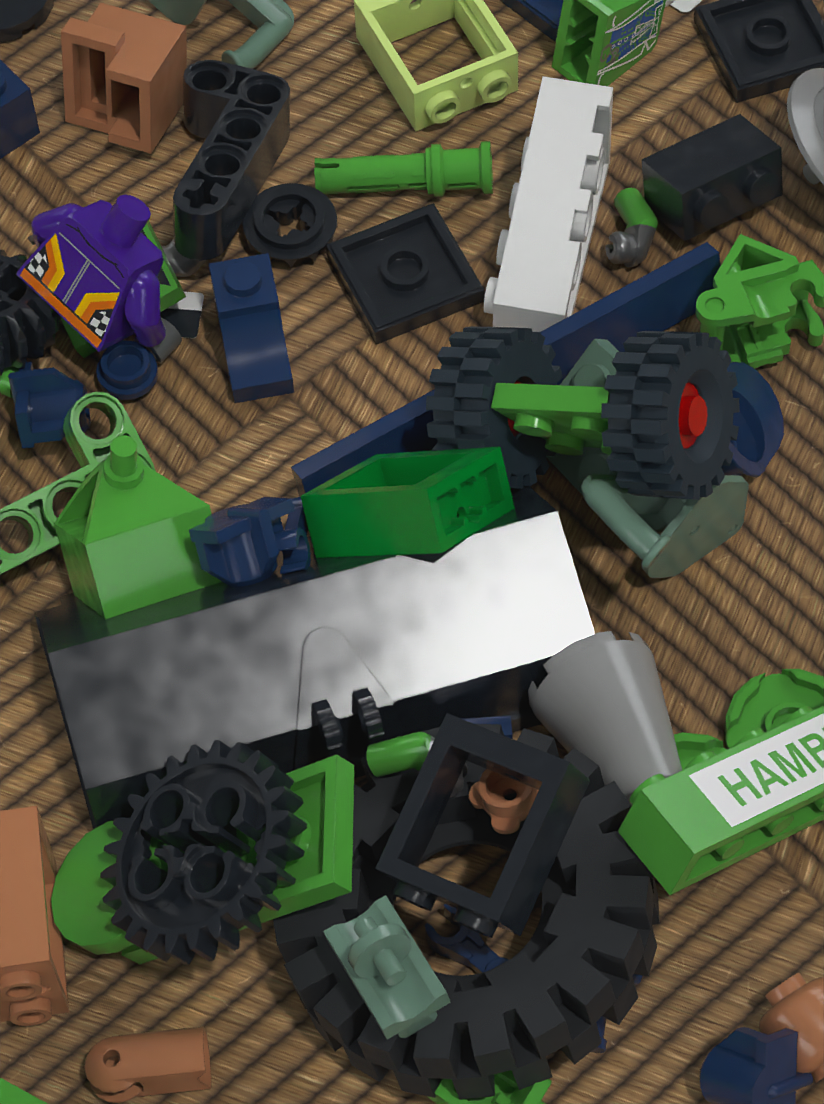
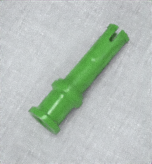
M490 141L481 142L479 148L444 150L441 144H431V147L426 148L425 153L357 156L352 158H315L314 162L315 187L325 195L427 189L428 194H434V197H443L445 192L449 190L481 189L484 194H493Z

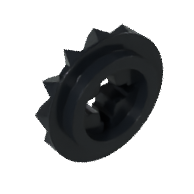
M297 183L280 184L262 191L256 196L243 219V231L250 251H258L261 254L269 253L270 262L275 259L285 260L291 268L297 259L308 257L316 261L319 251L326 247L327 244L333 242L335 230L338 228L336 210L330 199L321 191L311 186ZM300 216L301 231L292 229L287 235L282 237L280 224L290 225L293 220H297Z

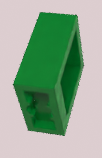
M500 446L376 454L301 495L305 521L310 532L316 558L439 554L515 509Z

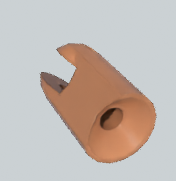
M204 1026L112 1036L102 1039L95 1044L86 1056L84 1069L91 1089L99 1098L107 1102L121 1103L139 1096L211 1089L210 1053Z

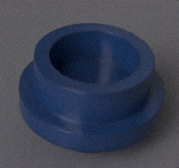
M120 341L108 347L98 362L97 378L99 385L105 393L117 399L131 400L139 398L148 393L156 384L158 378L156 359L141 344L134 341Z

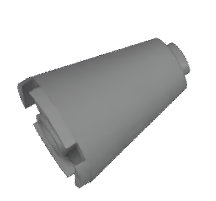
M612 631L598 632L574 641L554 654L543 665L548 675L538 689L534 681H532L528 689L529 705L536 718L568 753L575 748L598 764L604 786L615 781L631 804L630 796L645 780L656 774H663L667 778L682 771V766L654 655L649 646L635 633L629 632L632 640H616Z

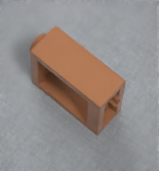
M37 806L0 811V1021H11L13 1024L21 1026L42 1024L50 1020L54 1014L69 1012L63 935L54 923L51 897L57 875V863Z

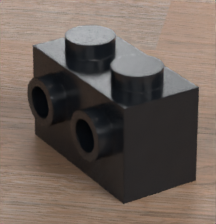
M741 114L642 159L644 199L655 216L684 241L783 195L782 147Z

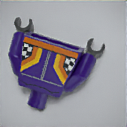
M120 195L113 206L103 200L85 207L75 203H68L35 216L31 224L32 235L28 237V240L32 245L36 244L38 248L20 267L16 275L98 352L135 334L134 342L141 344L145 348H150L156 356V361L162 364L181 344L182 338L178 330L169 321L161 318L160 281L157 277L164 259L162 251L141 233L151 215L146 204L134 196Z

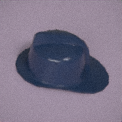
M731 362L727 371L736 373L738 385L732 389L733 398H739L740 412L733 414V425L739 426L737 440H730L729 449L734 453L730 466L722 465L721 468L724 475L740 476L746 474L747 476L757 478L765 471L780 447L784 436L783 415L779 401L765 378L746 363Z

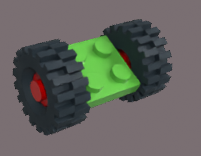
M465 327L463 332H455L449 337L451 347H442L437 355L442 366L441 369H432L429 382L435 385L434 396H427L426 410H433L434 421L427 423L428 437L437 438L438 441L432 451L500 446L510 488L523 489V486L535 484L537 482L536 475H544L550 467L546 456H555L556 453L578 456L583 454L584 447L601 448L602 452L608 454L609 456L606 460L610 471H619L615 481L621 488H628V494L633 496L700 500V497H708L713 493L712 485L719 486L725 476L721 466H730L734 453L729 449L730 440H737L739 426L733 425V414L740 412L739 398H733L732 389L738 383L736 373L727 371L732 361L728 351L720 350L722 342L717 337H709V333L637 332V337H629L623 343L625 352L616 353L612 361L616 374L607 375L604 387L557 385V382L563 376L561 367L551 364L556 353L551 345H543L545 337L540 332H532L531 328Z

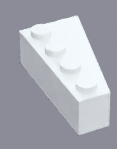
M542 77L530 136L526 137L523 147L519 183H514L509 204L510 227L509 230L502 229L498 242L496 264L501 265L499 277L489 278L485 292L484 313L493 314V327L531 328L532 332H541L573 315L610 164L613 87Z

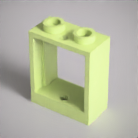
M354 0L356 38L415 132L436 123H445L456 115L485 103L497 102L518 90V52L483 0H416L411 3L413 0ZM455 18L482 60L417 85L391 43Z

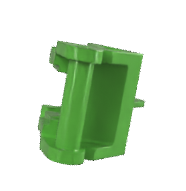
M740 234L713 278L714 289L703 292L696 301L695 313L697 319L701 322L700 332L709 333V337H717L722 342L720 350L728 351L731 362H743L754 369L762 365L783 361V355L790 352L791 338L786 333L790 329L802 330L807 335L808 343L811 346H820L824 337V325L818 314L808 303V295L811 293L814 304L817 307L824 308V274L813 260L799 263L796 256Z

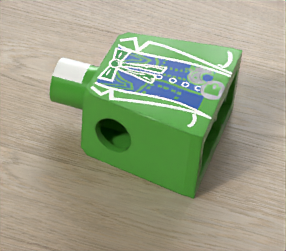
M563 0L551 67L570 81L609 86L653 50L657 44L664 8L675 0Z

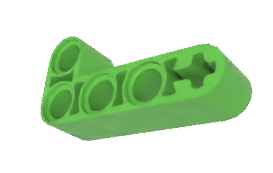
M97 391L85 394L74 403L64 418L63 431L81 467L80 469L0 509V522L14 520L21 523L27 530L29 537L28 545L21 553H8L0 547V575L60 545L54 525L57 517L54 515L52 508L55 495L63 491L74 494L101 461L106 460L110 455V444L114 438L121 435L132 437L137 443V454L141 457L143 464L155 471L154 464L125 408L114 396ZM95 408L105 413L110 422V432L107 438L92 439L85 435L79 424V416L82 410Z

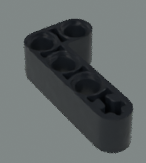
M202 60L190 64L184 71V123L192 134L206 139L173 195L175 248L182 256L199 261L216 258L227 249L287 144L290 135V87L282 77L222 61Z

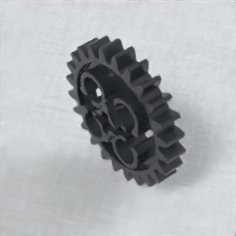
M215 740L209 753L196 744L191 745L187 764L182 763L172 755L169 756L166 765L167 775L164 778L160 779L150 772L146 775L149 792L144 798L136 794H129L127 800L134 809V812L130 818H116L113 821V825L123 832L121 840L109 843L104 847L106 853L116 858L115 864L107 867L100 873V878L114 886L102 898L103 903L116 910L111 919L112 924L126 932L124 938L165 962L173 957L185 965H190L195 953L208 961H213L216 957L218 942L223 943L234 951L239 949V929L245 925L256 933L262 930L258 912L263 906L270 910L279 911L281 904L273 894L277 885H294L296 881L290 873L284 870L286 863L304 857L305 851L291 842V838L307 829V823L293 814L304 803L300 796L290 790L294 780L281 771L277 763L259 750L254 752L238 741L231 749L222 741ZM236 828L257 842L254 846L258 854L255 857L257 859L256 866L239 857L243 856L242 854H249L251 847L236 837ZM151 837L166 844L161 845L163 848H155L154 855L168 864V872L149 860L152 856L149 848Z

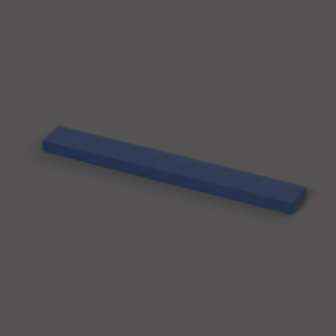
M706 242L541 331L540 333L545 337L543 345H551L556 353L551 364L561 367L563 378L557 382V385L563 382L593 339L608 340L619 352H625L623 343L629 337H637V332L664 331L695 314L698 297L703 292L714 289L713 278L721 266L719 252ZM435 389L292 466L291 469L299 497L376 454L432 451L438 441L437 438L428 437L427 423L434 421L433 410H426L427 396H434Z

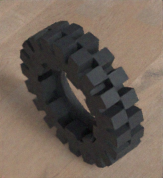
M476 724L504 736L501 724ZM434 728L422 732H425L435 738L439 731V728ZM523 728L517 741L559 757L553 737ZM575 748L563 758L579 769L590 779V782L542 887V912L538 926L529 942L512 959L486 972L465 976L434 972L446 990L451 1003L436 1011L438 1016L434 1022L409 1037L400 1038L396 1034L386 1039L328 943L323 931L335 924L346 923L357 918L367 911L376 900L385 895L394 907L397 896L392 893L397 882L375 868L419 771L409 769L376 777L368 766L367 755L360 758L368 782L362 787L354 783L352 892L273 919L277 946L286 964L284 966L315 1028L335 1052L343 1046L351 1065L381 1082L389 1069L393 1070L401 1090L435 1098V1091L440 1080L451 1079L459 1099L495 1096L494 1074L512 1070L519 1090L553 1077L546 1056L561 1049L575 1065L602 1044L596 1024L601 1016L620 1025L638 999L632 977L633 974L649 977L657 949L652 925L660 924L659 903L653 874L618 833L632 806L615 781L604 786L598 764ZM466 761L468 772L464 777L463 789L456 796L449 798L420 864L440 851L467 844L490 845L509 852L512 851L526 819L520 822L519 829L512 834L497 833L492 827V818L484 809L474 808L469 799L470 788L473 784L479 782L486 768ZM509 794L504 799L508 801L513 800L517 794Z

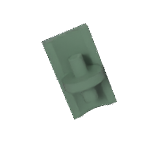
M386 895L376 900L367 911L357 918L346 923L335 924L323 931L328 943L386 1039L396 1034L400 1038L409 1037L434 1022L438 1016L436 1011L451 1003L443 985Z

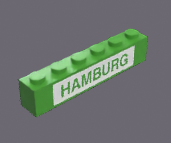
M809 706L802 707L791 714L782 725L767 732H764L761 728L754 729L744 735L732 748L717 755L713 751H706L694 758L684 770L667 778L663 774H656L645 780L634 790L630 796L632 807L620 826L618 833L669 895L824 820V706L812 710Z

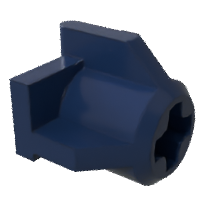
M26 362L25 368L19 369L18 372L10 373L8 378L15 405V418L22 448L35 447V443L59 441L65 438L63 431L64 418L74 403L87 394V389L79 380L71 379L54 367L34 370L32 362ZM90 408L82 410L79 416V424L84 433L88 431L91 425Z
M262 497L249 504L233 506L215 512L205 519V523L189 529L191 541L195 542L202 570L231 587L248 586L270 578L278 567L277 558L279 550L274 532L284 530L280 517L295 511L292 498Z
M741 1027L733 1031L707 1054L702 1063L699 1080L703 1097L712 1104H795L796 1090L813 1083L811 1073L796 1072L798 1032L785 1028L767 1035L747 1027Z

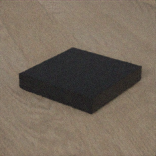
M719 0L695 7L694 22L736 103L790 88L793 81L805 71L824 68V21L812 0Z
M434 203L326 245L327 258L376 345L484 302L485 292L482 284Z

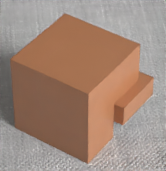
M100 2L87 22L70 17L61 30L65 122L107 133L108 142L152 154L184 103L183 75L187 68L186 26Z

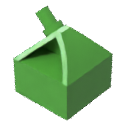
M121 435L112 440L110 455L106 460L101 461L88 475L54 523L74 596L105 620L221 582L216 577L202 570L195 542L191 541L189 529L205 523V519L212 514L210 505L143 464L141 457L137 454V443L130 436Z

